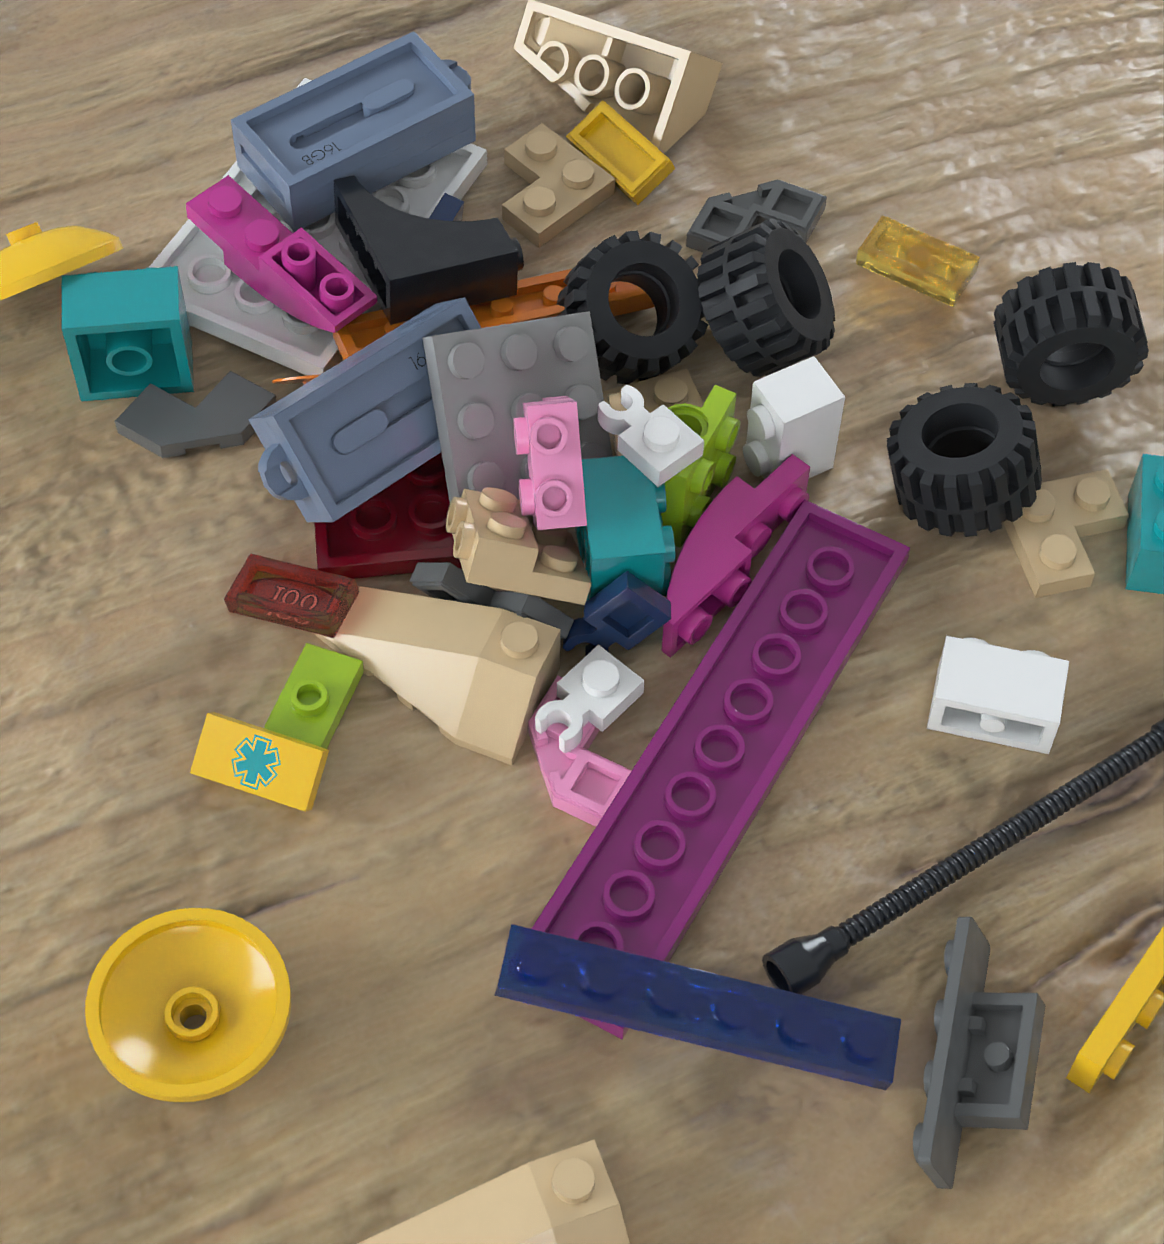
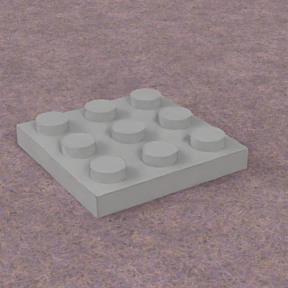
M590 311L422 338L450 503L453 497L461 498L463 489L482 492L487 487L508 491L520 500L519 479L529 478L527 454H516L513 418L524 417L523 403L543 401V398L558 396H568L575 400L578 409L581 458L613 457L609 432L604 430L598 422V404L604 401Z

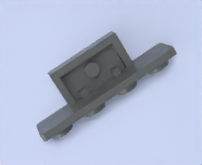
M958 917L954 940H949L945 947L944 964L948 978L944 999L937 1001L934 1011V1026L938 1036L934 1060H929L924 1070V1090L927 1097L924 1121L917 1124L913 1135V1153L916 1162L934 1185L941 1189L953 1188L962 1127L1028 1130L1046 1007L1038 993L984 992L990 944L973 917Z

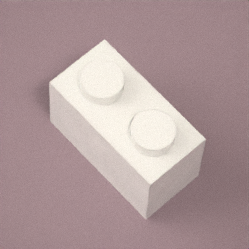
M814 356L753 382L751 406L747 411L748 431L746 444L743 446V455L748 468L757 477L762 476L763 479H766L792 454L810 466L809 478L833 468L845 396Z
M946 636L937 670L927 729L1049 754L1060 725L1069 661L1050 657L1040 651H1019L990 645L986 641L977 638L961 639Z

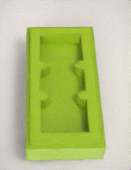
M306 643L264 729L327 749L364 673L363 661Z

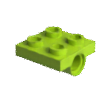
M714 385L702 407L686 403L668 407L670 411L704 440L703 456L665 482L666 512L661 513L663 526H672L674 543L679 548H681L698 519L711 504L712 498L710 496L715 487L724 488L727 485L736 464V456L730 454V450L737 438L741 423L740 420L734 418L737 393Z

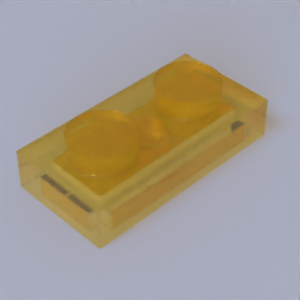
M882 215L859 247L856 264L954 307L977 272L980 257Z

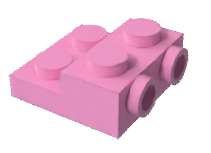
M568 396L546 397L543 398V401L523 403L524 417L513 418L516 454H527L529 478L519 479L522 516L533 515V524L537 530L587 526L577 402Z

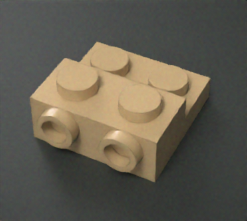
M487 487L482 492L463 489L461 498H452L447 513L446 531L453 535V555L455 558L460 559L467 583L585 605L591 581L572 533H569L565 528L537 530L534 524L530 525L527 516H522L520 500L512 493L499 488Z

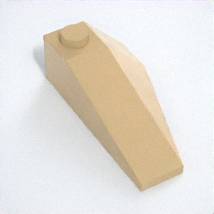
M340 583L338 589L344 590L351 595L350 602L339 623L331 632L315 631V636L337 653L362 660L365 675L377 677L397 693L398 700L412 711L418 709L439 726L440 733L455 745L513 765L528 734V721L559 672L561 629L528 617L523 618L514 612L501 608ZM331 599L319 621L339 616L341 607L335 600Z
M595 1139L521 1165L357 1244H630L619 1201Z

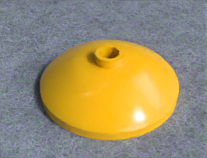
M37 221L6 234L10 246L0 250V300L123 249V245L119 237L109 232L81 226L57 227L42 232Z
M183 908L164 912L140 922L122 934L109 947L97 964L92 974L85 1000L86 1027L94 1050L103 1066L113 1077L129 1089L141 1095L168 1102H194L210 1099L229 1092L248 1081L267 1064L276 1052L287 1030L291 1012V988L288 973L280 953L271 940L245 919L231 913L209 908ZM193 1015H201L206 1018L204 1024L199 1028L188 1029L183 1026L184 1022Z

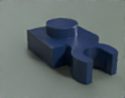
M626 571L586 601L584 617L574 619L567 638L563 639V649L570 651L577 644L589 643L585 647V656H587L597 645H600L609 652V646L616 642L625 649L630 650L672 619L671 602L629 571Z

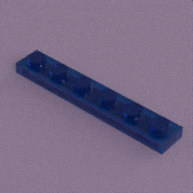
M511 924L494 996L882 1090H887L893 1083L901 1019Z

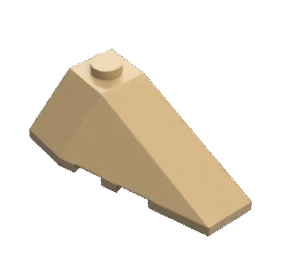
M528 0L513 47L548 80L558 84L574 99V103L584 112L590 113L604 100L662 153L667 152L706 114L723 64L697 53L535 0Z

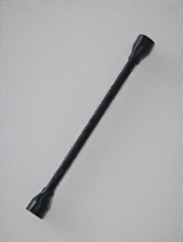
M1164 718L1152 725L1150 732L1145 733L1144 736L1139 737L1126 745V747L1121 748L1120 751L1103 759L1095 766L1089 768V770L1084 771L1083 774H1079L1077 778L1071 779L1065 785L1047 794L1046 797L1034 802L1027 809H1023L1015 814L1014 817H1010L1008 821L1006 820L1002 824L997 825L989 832L983 834V836L970 842V845H965L957 850V852L952 853L944 861L942 860L938 864L933 865L931 869L929 868L924 873H920L918 877L907 881L905 885L899 886L892 893L886 894L879 901L859 911V914H854L852 918L841 922L839 926L834 927L831 925L818 934L789 939L763 955V966L773 986L785 999L789 1001L794 1000L819 984L834 962L848 954V949L856 945L857 941L860 942L864 940V937H869L871 933L877 932V929H882L884 925L890 924L897 917L909 912L910 908H915L917 904L919 905L924 900H928L930 896H934L937 892H941L943 888L949 887L956 880H960L962 876L968 875L969 872L974 871L975 868H979L982 864L987 863L988 860L1000 855L1001 852L1019 843L1026 836H1030L1033 832L1038 831L1039 828H1043L1045 824H1049L1052 820L1057 819L1058 816H1062L1064 812L1070 811L1076 805L1081 804L1089 797L1094 796L1095 793L1100 792L1101 789H1105L1108 785L1113 784V782L1118 781L1132 770L1137 769L1144 762H1148L1156 757V755L1161 754L1164 751Z

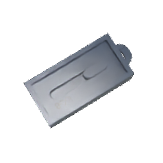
M414 31L231 119L237 166L294 232L335 212V179L355 175L360 184L372 194L476 141L474 93L471 91V76H469L466 70L457 65V61L441 60Z
M466 298L434 304L248 419L265 448L258 463V472H260L264 487L273 497L279 500H294L307 522H334L441 453L422 338L481 328Z

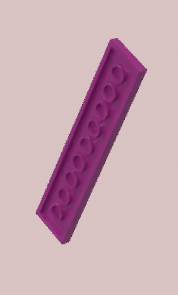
M803 500L507 966V979L623 1040L907 563L910 547L812 502Z

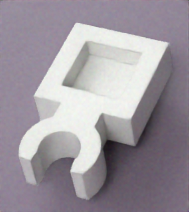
M625 385L621 388V404L627 410H614L605 401L598 404V422L607 432L618 435L617 450L657 487L703 456L704 440L664 404L649 413L644 408L642 394L630 385Z
M597 645L557 682V697L561 700L547 702L538 710L535 716V730L542 734L554 723H563L568 726L559 736V749L563 753H567L578 746L582 739L583 727L588 722L603 732L644 693V680L600 645Z

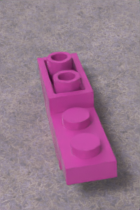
M229 175L186 203L187 218L223 250L224 265L264 298L297 319L316 328L336 333L377 303V295L302 227L292 233Z
M792 454L755 489L736 476L704 511L686 539L674 566L666 597L671 602L672 619L663 625L661 648L663 653L671 658L686 643L690 645L695 644L705 635L712 623L713 617L726 605L732 608L739 603L752 582V579L749 577L751 559L764 549L772 532L784 520L790 523L803 500L809 501V494L807 493L810 473L809 465Z

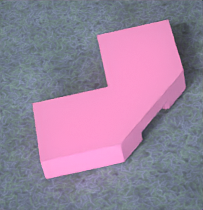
M557 676L528 721V733L553 807L596 827L632 770L588 750L600 731L590 722L583 727L582 739L578 746L567 753H563L559 749V736L568 726L563 723H554L542 734L535 730V716L538 710L547 702L561 700L557 697V682L562 677Z

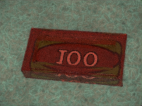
M250 553L224 597V601L229 612L335 638L360 591L356 580L353 578Z

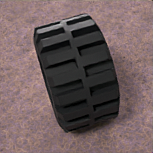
M771 219L709 247L708 251L703 252L700 258L701 266L698 267L697 273L700 284L698 292L703 306V313L717 343L720 344L726 356L732 362L735 361L739 369L745 373L751 372L755 377L767 376L827 350L830 346V339L834 337L835 332L833 322L835 321V310L830 287L815 254L796 230L792 231L789 225L782 221L776 222L775 219Z
M638 230L626 231L618 239L613 235L602 241L583 257L563 281L567 286L559 292L557 305L563 306L564 310L558 316L590 311L600 379L606 381L611 376L617 375V384H630L636 379L642 381L656 377L659 374L662 375L689 356L698 346L695 341L705 335L708 324L701 320L705 315L698 292L700 284L692 271L699 264L692 255L684 260L678 254L682 246L674 240L664 246L660 244L661 234L649 232L640 239ZM612 282L632 283L648 294L655 306L657 324L653 336L633 334L616 321L609 305V289Z
M1076 262L1063 263L1062 267L1054 269L1050 266L1039 270V274L1033 277L1026 276L1018 281V287L1016 289H1009L1002 296L1003 303L996 306L994 312L995 321L993 323L1006 382L1009 388H1014L1017 396L1022 399L1030 398L1031 403L1038 405L1052 403V406L1055 407L1066 406L1071 403L1079 405L1088 403L1089 400L1097 397L1103 398L1112 394V390L1115 388H1122L1131 381L1130 376L1141 371L1144 366L1143 360L1148 357V341L1135 291L1132 288L1131 281L1126 276H1120L1119 270L1106 267L1101 269L1100 263L1087 262L1084 265H1076Z
M965 383L964 387L953 388L952 385L940 387V392L930 394L927 392L917 397L918 403L916 405H906L899 412L901 419L894 420L889 428L890 437L887 438V450L898 503L902 505L903 513L909 520L917 519L919 527L927 531L938 528L940 535L950 537L955 532H964L965 537L978 536L977 531L988 529L991 533L1001 529L1002 522L1006 520L1014 522L1023 516L1022 507H1031L1037 499L1036 491L1041 489L1042 475L1035 421H1033L1032 412L1029 407L1021 405L1020 398L1012 392L1002 395L1000 387L988 385L985 388H978L977 383Z

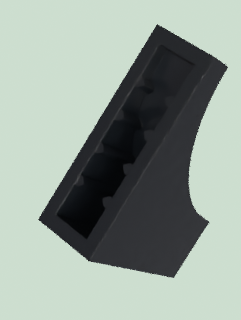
M355 175L334 180L335 224L371 290L377 295V301L390 325L408 321L436 303L465 297L469 306L517 295L518 271L523 270L524 267L523 252L517 238L509 237L498 217L477 221H443L424 218L400 211L380 201L360 184Z

